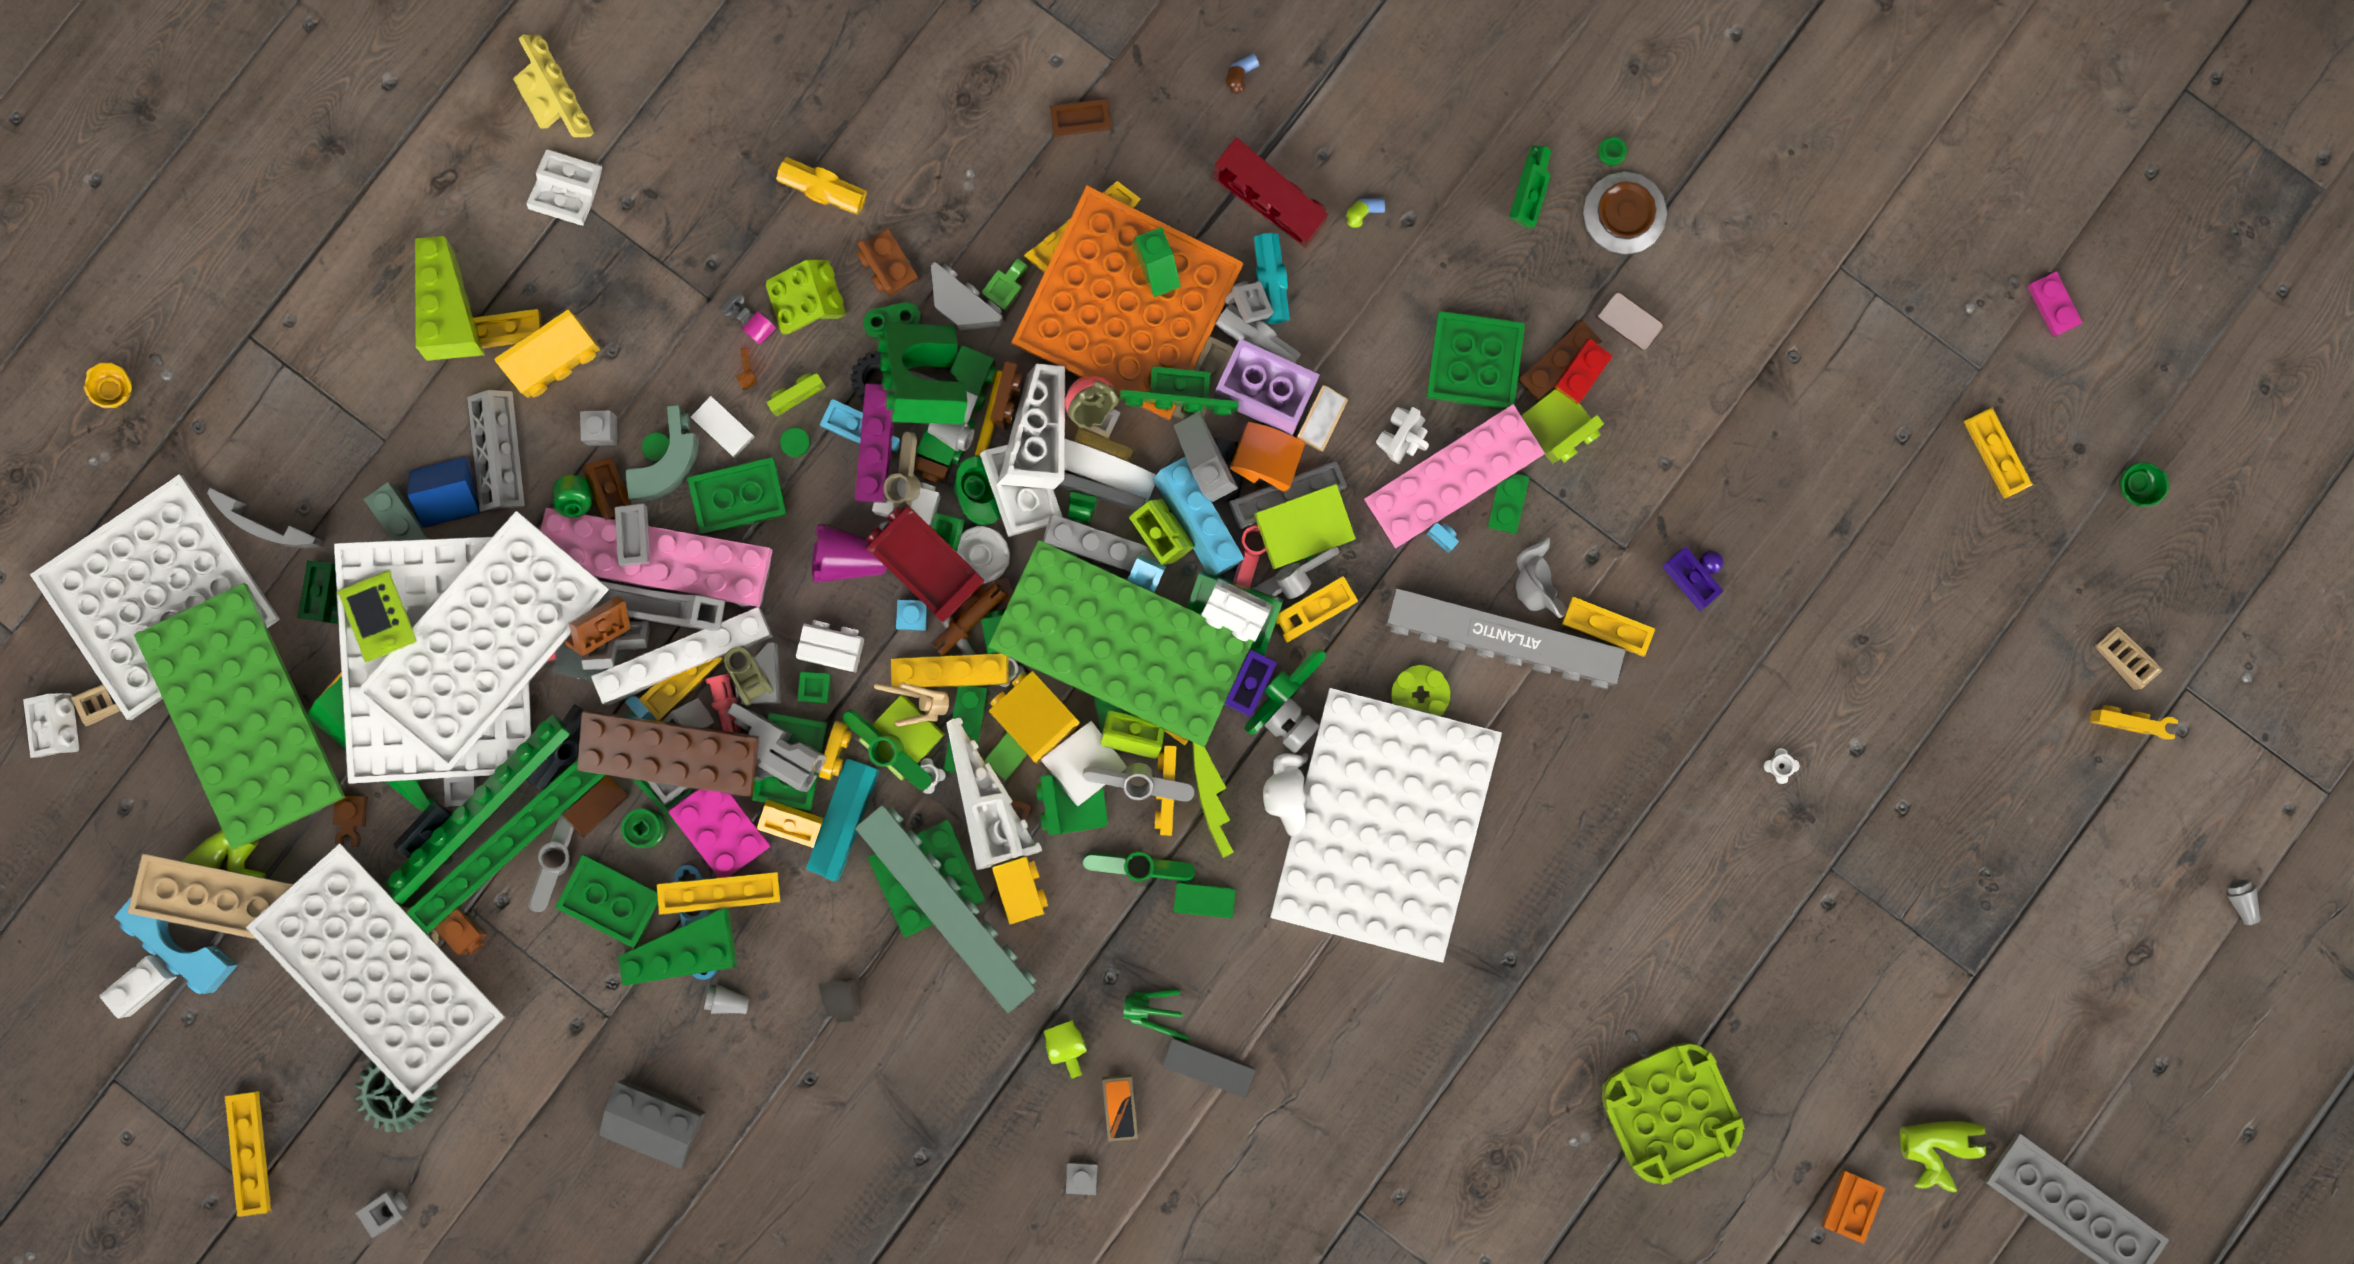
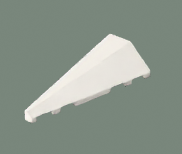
M956 718L948 721L946 724L976 869L980 870L1002 865L1042 851L1040 844L1034 843L1026 830L1028 825L1025 820H1020L1011 806L1013 801L989 763L985 764L976 750L978 748L975 740H970L961 726L963 723L962 719Z

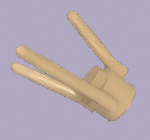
M904 682L900 683L901 688L878 683L874 684V688L878 690L919 698V709L926 714L898 720L895 722L897 727L924 721L937 722L938 715L943 716L948 711L949 697L946 692L933 691Z

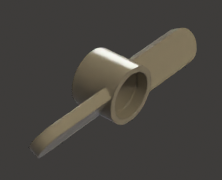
M905 432L903 434L899 471L897 474L890 475L884 483L885 496L889 501L893 502V509L898 505L903 508L906 504L911 507L912 502L918 498L921 492L920 481L913 475L917 437L914 432ZM901 478L906 481L908 491L904 498L897 491V484Z

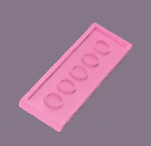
M1513 404L1364 500L1396 549L1537 460L1545 452Z

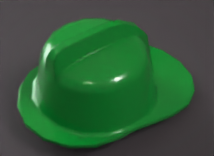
M976 456L967 458L960 464L956 472V479L954 481L955 495L959 500L963 513L969 520L980 525L993 524L1000 518L1001 514L982 459Z

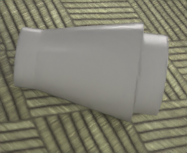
M930 423L928 427L929 434L934 435L955 451H966L974 437V430L965 423L964 425Z
M2240 879L2229 883L2226 896L2238 912L2243 924L2253 925L2260 922L2262 918L2259 912L2256 885L2252 884L2250 879Z
M718 984L716 987L709 986L704 1010H710L711 1014H746L750 997L741 995Z

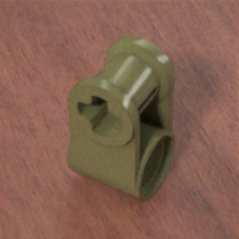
M734 647L727 651L724 657L725 666L734 681L739 695L747 706L751 704V700L765 692L771 693L774 691L768 677L760 668L750 650ZM739 652L744 653L747 658L746 665L741 669L735 668L732 662L734 655Z

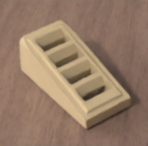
M2118 626L2095 645L2097 650L2133 690L2142 689L2162 672L2161 667ZM2117 639L2121 641V644L2113 651L2108 649ZM2127 648L2129 653L2120 660L2117 656ZM2136 658L2138 660L2131 668L2126 666L2132 659ZM2144 667L2146 671L2138 677L2136 673Z
M103 684L71 697L86 727L121 711L117 704H113ZM101 694L107 704V707L104 709L101 708L96 697ZM91 700L96 710L95 713L90 714L85 703L86 701Z

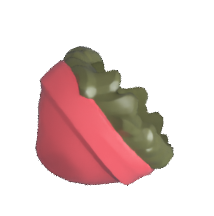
M1085 376L1070 386L1064 405L1067 415L1079 428L1086 427L1089 429L1094 425H1102L1103 419L1117 406L1120 401V395L1108 379Z

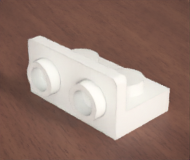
M71 693L45 694L23 699L30 758L79 751L75 709Z

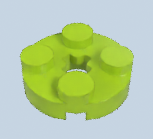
M1425 665L1412 666L1399 674L1393 683L1391 702L1397 706L1442 716L1450 702L1449 684L1444 675L1432 667ZM1419 686L1423 687V690L1428 692L1430 696L1424 698V703H1418V698H1413L1412 693L1416 692Z

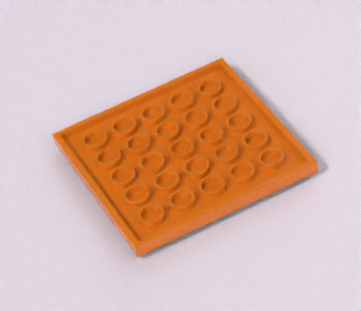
M1086 185L1011 344L1055 366H1064L1065 371L1080 378L1085 376L1104 377L1112 383L1119 395L1121 390L1150 392L1152 366L1194 370L1224 307L1225 298L1230 294L1244 263ZM1162 227L1174 256L1181 287L1153 298L1132 247V242L1135 237ZM1143 403L1142 408L1169 421L1176 406H1172L1171 410L1155 408V404Z

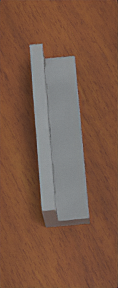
M486 390L467 397L479 511L489 512L499 508L524 507L513 392ZM480 401H482V408H483V411H482L481 415H480V408H479V402H480ZM485 431L486 440L483 443V433ZM487 460H488V464H489L488 472H486V462H487ZM490 489H491V492H492V501H493V502H491V503L489 502V491H490Z

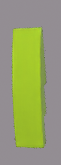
M1192 742L1194 774L1200 804L1211 836L1221 857L1224 858L1234 852L1220 827L1222 824L1230 821L1216 795L1225 790L1226 786L1205 747Z

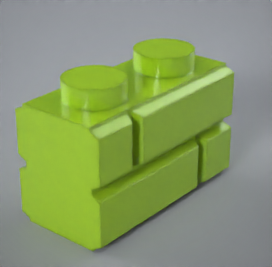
M1163 499L1148 501L1129 517L1161 565L1174 564L1195 547L1173 513H1169V508Z

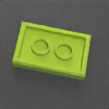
M1337 484L1254 513L1273 569L1356 539Z

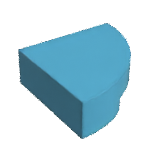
M631 695L625 701L638 718L658 721L636 696Z

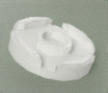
M976 526L965 530L961 534L957 553L983 577L985 581L981 585L996 581L1004 575L1009 566L1010 551L1006 540L999 532L991 528Z

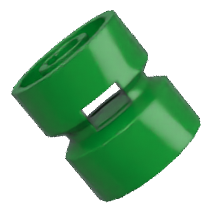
M651 809L633 810L626 815L621 825V832L625 841L637 848H649L659 845L666 838L668 831L664 816L658 811Z

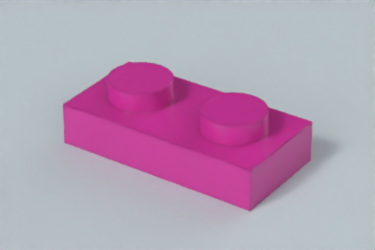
M2057 271L2027 286L2053 337L2083 323Z

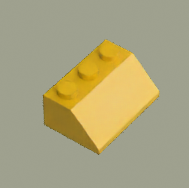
M568 309L494 360L520 393L529 398L543 394L547 390V385L553 381H561L572 373L571 369L578 364L584 365L592 361L596 357L595 353L601 349L583 322Z

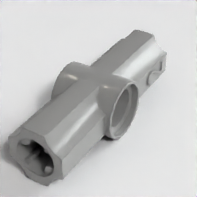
M1232 304L1225 308L1215 324L1219 329H1222L1237 341L1239 339L1245 340L1295 364L1301 356L1297 350L1279 339L1275 331L1263 322L1257 320L1244 323L1239 309Z

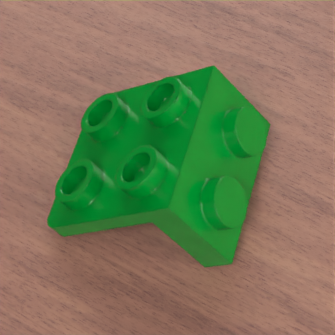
M1053 775L1040 776L1041 783L1036 784L1038 801L1044 800L1045 812L1040 813L1042 830H1048L1049 836L1107 826L1108 817L1103 787L1077 807Z

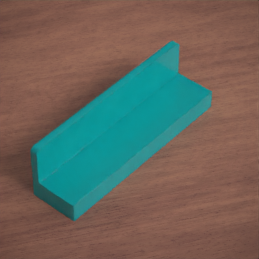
M851 759L845 761L806 867L808 871L825 876L824 878L835 882L840 881L857 835L855 827L862 821L880 772L879 769Z

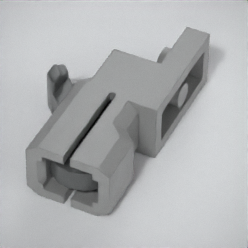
M733 702L728 713L736 718L734 723L750 731L748 735L759 736L755 781H761L774 776L799 791L807 792L817 777L814 773L820 772L827 756L807 744H791L788 740L792 733L748 707Z

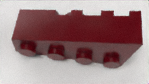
M1235 137L1215 163L1214 180L1304 248L1308 246L1326 223L1328 214L1325 212L1326 208L1315 199H1309L1296 184L1289 182L1237 137Z

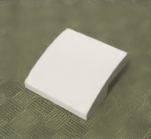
M546 149L536 171L537 181L527 201L528 209L583 226L598 187L602 166Z
M1092 721L1041 759L1077 807L1105 786V784L1085 780L1082 777L1084 768L1095 767L1120 773L1127 768L1114 749L1100 745L1102 734Z

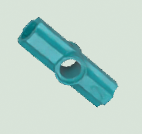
M1264 233L1254 236L1257 268H1255L1256 282H1261L1273 310V314L1269 318L1264 319L1265 324H1280L1289 321L1286 290H1288L1285 264H1282L1279 234Z

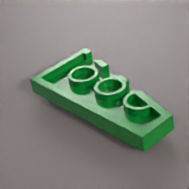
M728 908L716 911L618 956L622 986L737 967Z

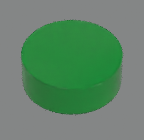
M800 428L787 429L780 438L781 449L789 457L800 458L807 454L810 449V438Z
M662 433L649 434L642 443L643 454L650 461L659 462L668 450L670 439Z

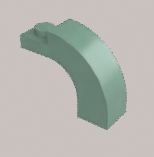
M679 405L667 407L670 443L664 457L652 466L626 470L628 499L634 503L656 500L670 494L687 479L695 465L698 455L699 438L694 433L686 434V431L690 430L689 414L684 413V410Z

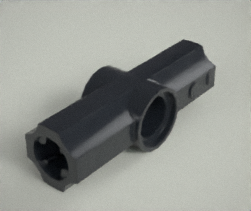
M576 704L573 705L562 720L570 735L525 780L538 790L543 791L548 786L562 765H568L576 759L578 755L577 744L580 742L582 712L585 711Z

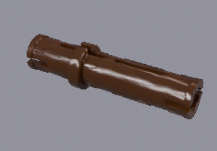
M994 581L957 619L953 618L948 623L950 626L931 642L936 649L946 641V644L938 650L941 655L945 656L961 638L965 639L969 635L968 631L1007 596L1004 589L1000 590L995 596L992 595L1000 587L997 582Z

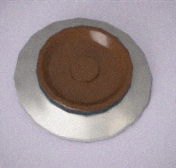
M1619 172L1609 174L1595 183L1586 197L1583 216L1586 230L1595 243L1609 252L1627 255L1642 252L1656 242L1665 228L1667 209L1664 196L1655 183L1640 174Z

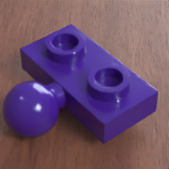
M1684 547L1662 566L1699 611L1707 607L1724 592L1710 575L1718 573L1724 564L1722 556L1716 551L1704 553L1699 562L1690 550Z

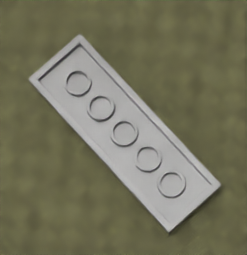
M2019 1133L2015 1134L1983 1181L2097 1264H2153L2169 1241Z

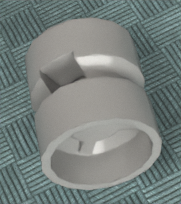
M1289 698L1264 726L1275 737L1282 736V743L1295 754L1320 725L1309 715L1302 716V709ZM1289 718L1296 723L1291 730L1284 725Z

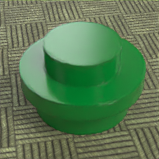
M1607 137L1598 147V156L1606 165H1619L1627 156V146L1618 137Z

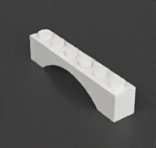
M757 607L721 622L719 631H699L591 677L602 704L609 706L672 676L725 656L731 648H748L773 636L762 610Z

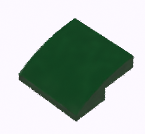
M307 560L297 618L339 624L336 566L334 563Z

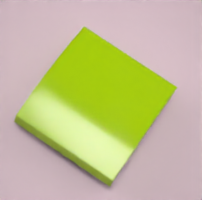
M901 695L877 719L873 726L883 735L892 734L897 736L902 741L903 752L918 764L930 753L945 734L932 721L895 726V722L898 720L924 715L910 700ZM860 738L859 741L869 749L870 745ZM881 740L878 745L880 756L885 760H892L894 756L893 746L888 741ZM891 765L886 766V767H887L888 769H890L901 781H902L903 779H905V778H904L898 771H896Z

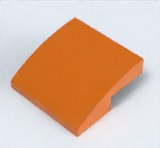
M1247 422L1230 469L1253 483L1261 478L1285 492L1291 487L1305 442L1278 429Z

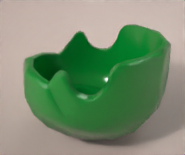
M2149 462L2131 464L2122 472L2119 481L2122 496L2131 504L2140 507L2157 505L2166 497L2170 487L2166 472Z

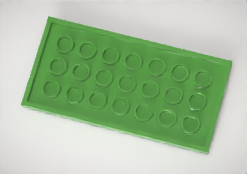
M1038 540L988 648L1205 747L1253 640H1240L1232 634V630L1224 626L1222 628H1215L1205 621V617Z
M242 583L134 634L231 850H237L345 798L247 584Z

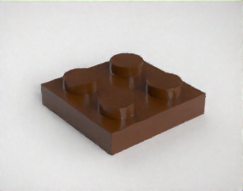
M1006 361L990 417L994 428L1006 430L1007 423H1013L1016 412L1013 402L1014 396H1020L1023 386L1022 374L1019 373L1017 364Z

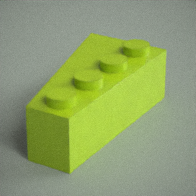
M445 236L415 238L416 348L426 361L485 355L470 309L469 298L463 285L464 281L455 250Z

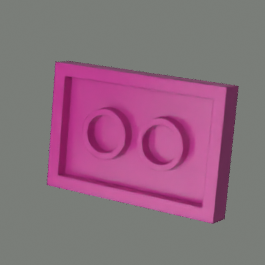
M696 789L668 810V813L718 878L730 877L770 847L769 842L757 830L756 825L732 794Z

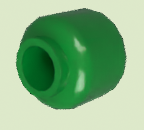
M573 474L558 478L552 487L554 509L558 514L568 518H576L586 514L592 504L591 489L587 480Z

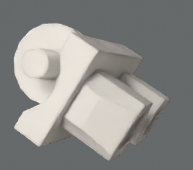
M1397 407L1390 420L1392 424L1400 427L1396 435L1384 430L1376 441L1377 445L1387 453L1391 461L1400 464L1406 453L1413 456L1418 448L1426 451L1429 447V444L1423 440L1428 432L1422 427L1425 418L1420 415V410L1414 407L1410 411Z

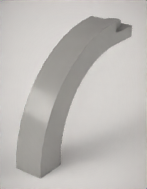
M600 581L610 590L593 609L619 596L625 600L628 618L695 629L720 630L725 601L698 595L673 594Z

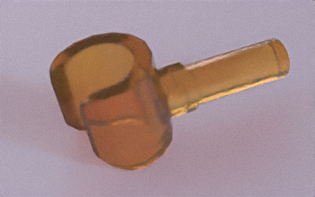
M741 348L744 372L736 375L742 389L747 390L754 387L757 380L751 370L748 348Z

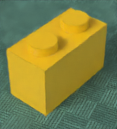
M1024 857L992 867L1010 925L1045 914L1044 907L1048 906L1044 889L1038 890L1035 879L1040 878L1035 861L1029 862L1028 857Z

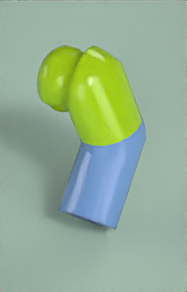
M1361 198L1357 200L1347 210V224L1350 227L1358 228L1362 226V218L1368 213H1384L1385 199Z

